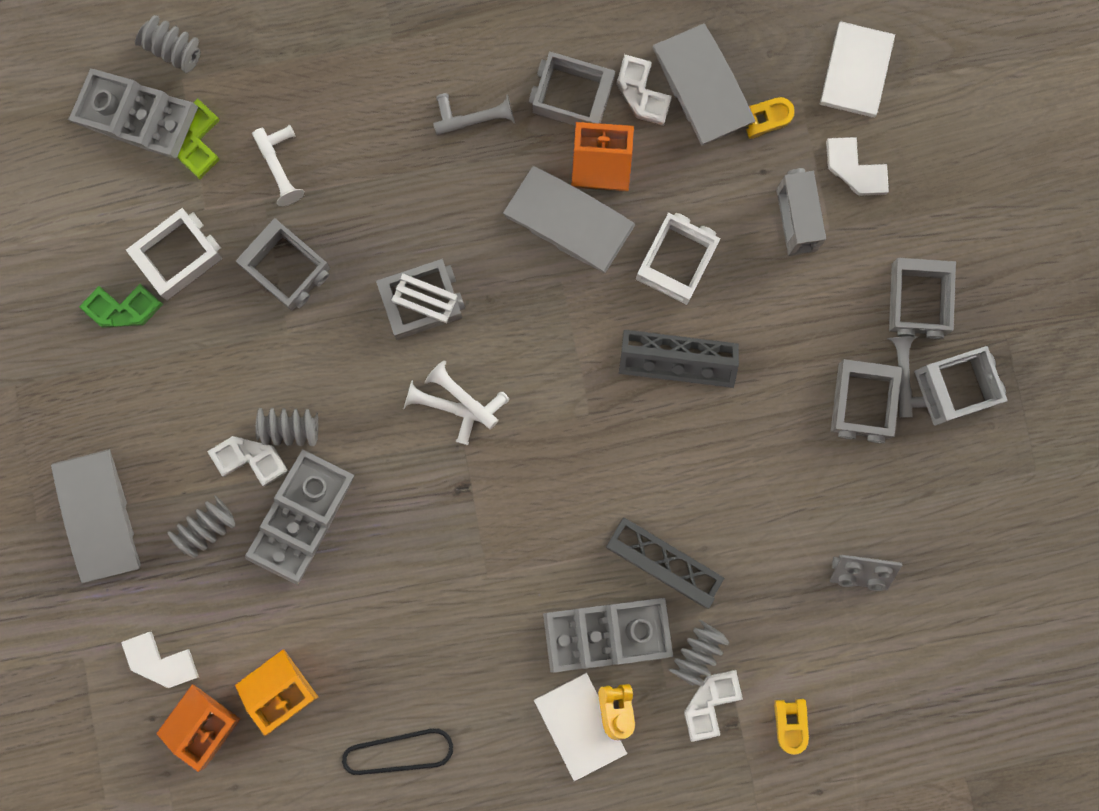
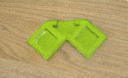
M197 98L193 103L198 106V109L179 151L178 159L197 178L201 179L220 160L201 141L220 120Z

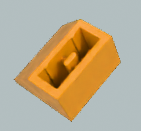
M284 649L235 685L248 714L264 736L273 732L318 698V695Z

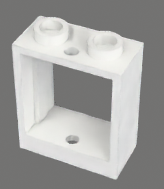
M183 208L126 249L165 300L170 299L222 260L217 252L221 249L219 244L211 234L205 237L200 230L204 226L194 212L188 215ZM185 223L207 252L166 281L145 252Z
M668 213L637 273L636 280L687 305L721 238L717 237L716 232L708 227L701 226L698 228L690 224V219L682 214L675 213L672 215ZM669 229L707 247L689 286L650 268Z

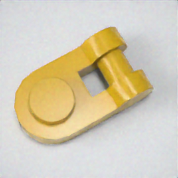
M778 97L749 106L755 122L749 125L746 130L749 139L789 125L795 113L791 101ZM764 113L766 122L759 124L756 116Z
M622 684L617 688H612L611 686L600 687L598 697L605 733L613 740H622L630 737L635 729L632 707L633 690L631 685ZM614 700H618L619 709H614Z
M796 699L792 703H785L784 700H775L774 709L778 744L782 750L789 754H800L807 748L809 742L806 700ZM796 714L797 723L787 724L786 715Z

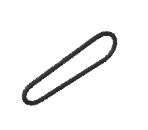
M431 728L351 746L344 752L342 764L344 769L352 775L435 768L444 765L450 760L453 753V743L451 737L445 731ZM429 733L443 735L449 744L447 756L437 763L357 771L350 769L346 762L348 754L353 750Z

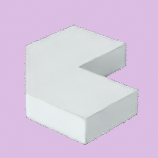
M624 55L617 86L636 118L664 126L672 96L645 89L652 62Z
M857 137L827 139L828 169L834 175L839 176L858 196L888 194L887 164L858 165Z
M232 436L207 451L222 477L249 463L262 486H266L289 472L277 450L272 445H263L262 443Z
M147 632L121 642L130 670L158 684L171 688L199 678L189 649L161 659L152 632Z
M736 670L706 676L703 680L704 686L698 688L684 711L691 742L720 736L714 706L743 700Z

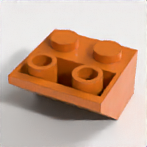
M576 122L571 186L575 188L629 191L634 126Z
M192 684L156 734L174 755L199 772L208 766L241 718Z

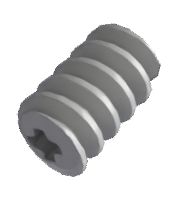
M154 15L138 31L135 39L136 46H142L145 51H152L156 57L162 56L165 62H172L174 67L182 68L183 72L189 73L196 66L200 57L199 39L193 37L188 42L189 33L186 31L178 37L179 27L174 26L168 31L169 22L163 21L159 26L160 18Z
M259 408L255 424L256 439L258 441L260 438L263 445H268L272 438L276 446L281 444L282 439H284L287 446H291L294 439H296L297 445L303 446L307 438L309 445L315 446L318 440V413H316L315 418H312L309 409H306L304 416L300 417L298 410L294 409L292 416L288 417L286 409L282 408L280 416L276 417L274 408H271L268 416H264L262 408Z
M214 495L217 502L216 505L208 501L205 502L206 513L198 508L195 510L198 517L197 520L190 516L186 517L189 525L187 528L179 523L176 525L179 531L178 535L171 531L167 532L174 544L185 555L196 558L198 556L196 547L206 550L208 547L206 540L211 543L217 541L215 532L223 536L226 534L224 524L230 528L235 527L236 524L232 513L216 495Z
M702 620L699 621L704 626V629H693L698 639H687L692 649L682 648L680 650L686 659L676 658L674 660L679 670L669 668L670 672L692 686H704L705 683L700 678V675L710 676L711 674L706 665H717L712 655H723V651L718 645L728 646L730 643L724 634Z

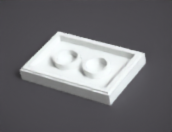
M840 21L837 27L820 105L875 118L879 108L895 34Z
M587 673L534 699L574 781L627 754L621 740L611 739L604 731L599 697Z

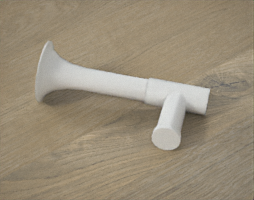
M291 125L267 136L264 128L256 129L252 135L280 189V198L277 200V205L287 206L295 203L303 197L304 191L302 189H295L290 184L273 148V145L291 137H296Z
M445 360L439 363L427 376L425 384L433 382L443 386L491 430L499 421L493 414L509 401L508 396L504 392H499L484 407L450 378L445 369Z
M413 380L411 381L403 409L411 404H421L464 417L456 442L468 445L474 421H481L462 403L452 402L423 393L414 386Z

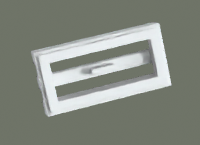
M402 273L400 283L397 285L395 295H393L391 301L447 324L458 296ZM406 283L446 298L449 302L447 304L405 287ZM404 293L442 308L445 312L441 314L401 298V295Z

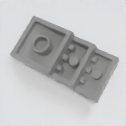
M705 23L652 46L675 98H678L688 122L691 121L701 146L755 122L753 114L727 61Z
M90 68L68 120L125 143L176 159L198 106L192 102L171 97L164 91L142 86L135 80Z
M535 166L531 168L503 212L506 218L529 229L532 234L556 245L560 251L606 273L635 227L634 222L615 210Z
M110 449L52 463L51 468L63 522L81 583L140 569L141 563L133 541L134 532L126 510L127 501Z
M302 449L275 495L274 503L261 523L260 531L247 551L245 559L298 585L326 535L354 479V475Z
M665 598L543 613L550 673L673 657Z

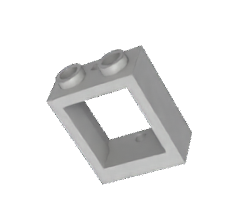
M549 51L547 60L542 59L537 73V76L541 77L539 86H533L530 94L529 103H533V113L576 126V122L601 124L614 82L615 71ZM554 69L600 83L589 117L543 104Z
M804 168L793 169L787 172L788 175L783 177L776 189L788 256L816 252L826 240L814 171L805 172Z
M276 218L267 225L236 260L241 268L291 311L296 307L301 308L310 297L308 293L315 285L319 287L326 281L329 276L328 271L331 269L326 261ZM282 237L317 266L289 298L255 269Z
M897 258L892 263L889 331L897 332V336L914 337L915 333L926 334V338L943 339L944 335L954 330L956 261ZM902 276L941 278L940 324L900 322Z
M443 259L376 281L396 340L446 324L434 318L425 317L404 325L397 304L391 301L393 297L391 287L400 283L402 273L417 279L439 271L445 290L454 293L451 283L456 282L451 265L445 267ZM460 292L455 293L458 297L447 323L462 318L460 310L465 309V305Z
M988 346L926 365L914 371L934 426L1008 401L1005 395V386L1000 381L995 368V359L990 353ZM970 361L985 401L955 411L940 370Z
M842 360L838 365L831 432L839 433L838 437L844 439H856V435L868 437L867 441L873 443H885V439L894 437L902 367ZM849 376L889 382L884 428L844 422Z

